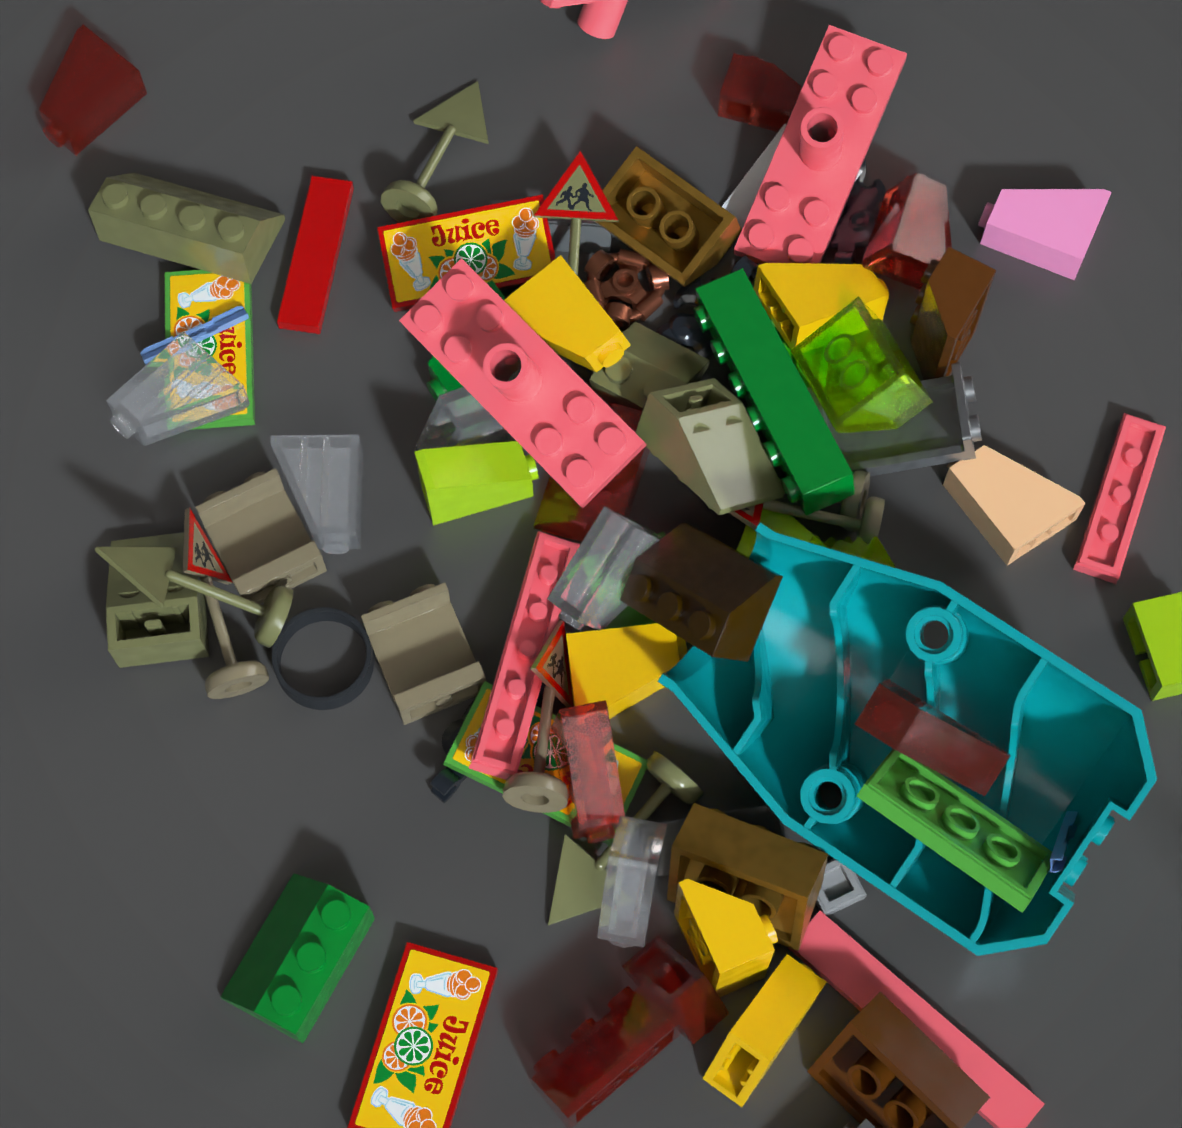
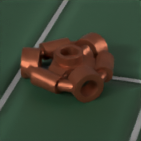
M620 249L619 253H606L604 250H599L589 259L584 270L587 273V281L584 285L620 330L628 329L630 324L638 319L645 321L663 304L661 297L665 290L670 288L668 275L636 251ZM616 263L620 269L609 280L600 282L608 276ZM645 269L651 288L649 292L643 289L638 280V273ZM610 300L624 301V302H627V303L632 304L633 310H632L629 306H627V305H625V304H622V303H617V302L608 303V302H609Z

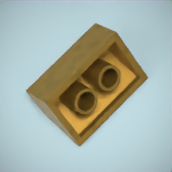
M637 146L602 190L619 222L595 221L684 287L717 265L742 231L733 214Z
M694 803L672 844L667 900L676 903L678 882L685 879L693 880L754 904L759 917L764 914L769 917L778 938L776 943L799 951L823 883L828 854L817 850L808 843L790 840L772 833L763 826L751 825L732 818L721 810L709 809Z

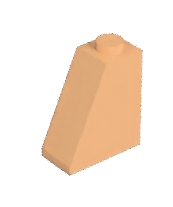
M985 445L975 451L976 459L960 460L948 463L947 465L949 469L943 486L1007 566L1076 521L1085 505L1080 496Z

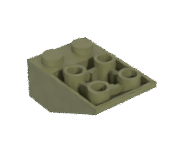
M715 378L649 392L636 434L647 444L646 447L650 450L651 454L661 460L710 509L721 515L783 498L785 494L784 488L743 403Z
M184 532L111 541V547H177L172 570L200 581V577L183 572ZM109 564L106 597L108 651L119 668L209 657L204 594L169 581L164 605L160 608Z

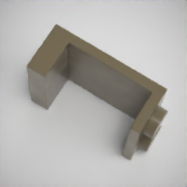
M276 468L268 472L254 473L246 478L243 484L227 492H215L209 495L202 504L195 507L240 597L261 604L275 586L283 585L292 589L327 571L323 557L315 541L310 539L292 505Z
M446 583L437 586L434 584L420 586L413 590L407 598L394 603L389 600L377 603L368 610V613L361 615L364 629L368 634L372 649L404 725L478 695L484 681H486V677L479 661L476 662L452 607Z

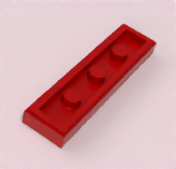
M318 176L311 177L277 319L279 329L321 334L354 191L352 181Z

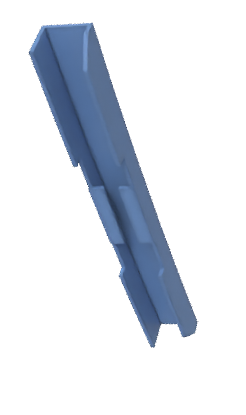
M236 306L180 335L171 336L144 348L140 354L145 365H148L249 319V315L243 306Z
M1066 811L1050 857V872L1056 873L1064 869L1067 856H1064L1067 850L1069 839H1074L1077 826L1074 823L1078 811Z

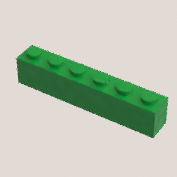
M743 268L695 288L699 306L694 307L693 312L702 332L706 330L711 332L714 339L710 341L714 356L719 365L727 363L731 373L727 374L732 391L737 399L744 396L749 406L745 409L756 432L762 431L767 442L763 443V447L773 468L780 465L785 475L781 482L791 503L798 501L805 516L855 495L853 472Z

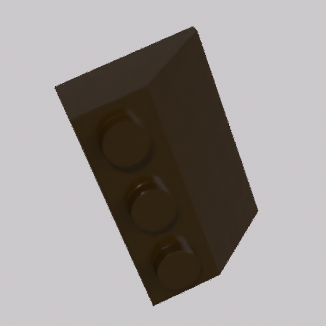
M682 522L636 558L620 601L711 657L748 662L783 576L689 523Z

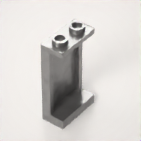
M960 362L951 364L953 373L951 376L824 398L820 386L807 388L852 472L865 471L870 472V476L958 462L960 460L976 459L974 442L982 441L978 414L969 415L968 403L976 402L972 376L963 377Z

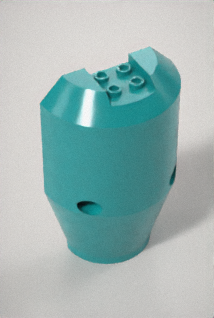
M759 523L755 529L757 533L756 541L749 558L782 575L783 578L749 661L711 657L693 645L672 669L661 675L657 682L671 690L784 825L976 956L1047 944L1075 902V894L1063 885V882L1071 887L1074 885L1088 864V858L1083 853L1092 841L1100 846L1115 823V818L1109 815L1110 812L1114 810L1130 821L1157 781L1142 710L941 581L779 534ZM933 621L942 622L948 630L947 642L938 649L928 647L924 641L923 632L925 626ZM895 745L904 748L1051 851H1053L1066 811H1078L1074 823L1077 826L1074 839H1069V844L1064 856H1067L1064 869L1056 873L1048 871L1023 913L856 797L863 785ZM824 782H833L840 787L842 801L838 807L830 808L822 801L820 793Z

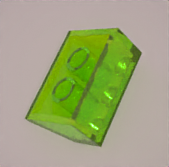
M859 296L791 350L833 428L838 433L898 429L933 402L887 326Z

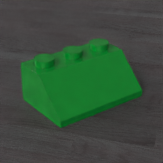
M293 873L220 998L303 1044L375 920L370 906L329 884Z

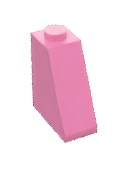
M1002 189L996 203L987 202L978 224V226L985 228L980 244L1075 280L1111 192L1105 189Z

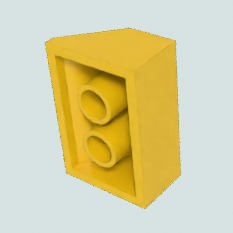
M690 879L678 882L674 915L712 999L715 1000L765 978L775 951L773 944L778 942L775 929L766 914L759 917L754 904Z

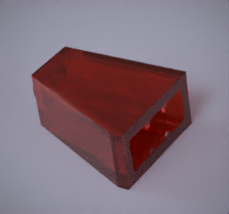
M84 24L77 29L39 108L45 123L43 132L56 147L60 148L64 145L76 156L147 94L140 71Z
M915 173L887 190L862 260L863 268L921 290L924 284L921 282V279L931 260L934 258L940 261L948 246L952 248L946 185L927 178L925 175Z
M606 700L559 709L550 728L549 736L559 778L566 784L569 790L566 808L574 839L587 837L588 843H596L614 838L616 836L615 830H619L626 819Z

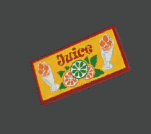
M543 194L377 227L393 311L411 309L461 258L486 283L493 280L500 291L518 288L556 259L548 218H534V214L544 202Z
M410 942L406 943L347 1128H451L497 978L498 968Z

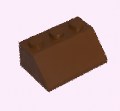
M949 246L940 261L933 258L926 268L921 282L924 284L915 301L918 305L910 319V324L915 326L911 344L924 380L950 376L952 373L951 364L959 361L976 332L996 273L995 269Z
M881 992L848 1023L807 1071L860 1124L867 1119L875 1128H964L990 1098L985 1091Z

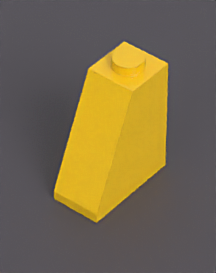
M561 255L504 299L557 354L596 373L603 367H610L617 363L623 357L624 351L631 346L621 330Z
M763 263L757 267L754 290L764 309L793 354L882 322L889 300V292L885 282L877 278L868 264Z
M658 623L566 633L576 725L590 731L664 688L665 686L657 681L663 673L672 669L687 654L686 641Z
M786 954L731 1029L702 1079L740 1107H743L827 982L816 975L809 966L799 963Z

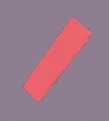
M1126 413L1123 414L1073 570L1113 584L1117 583L1166 426Z

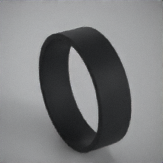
M320 607L303 611L285 623L273 644L272 665L280 686L293 701L310 709L330 710L350 703L363 692L373 673L374 654L368 634L356 618L339 609ZM332 621L344 624L357 632L366 645L365 665L357 680L344 691L326 697L304 695L290 687L283 679L280 667L282 652L289 639L301 628L312 623Z

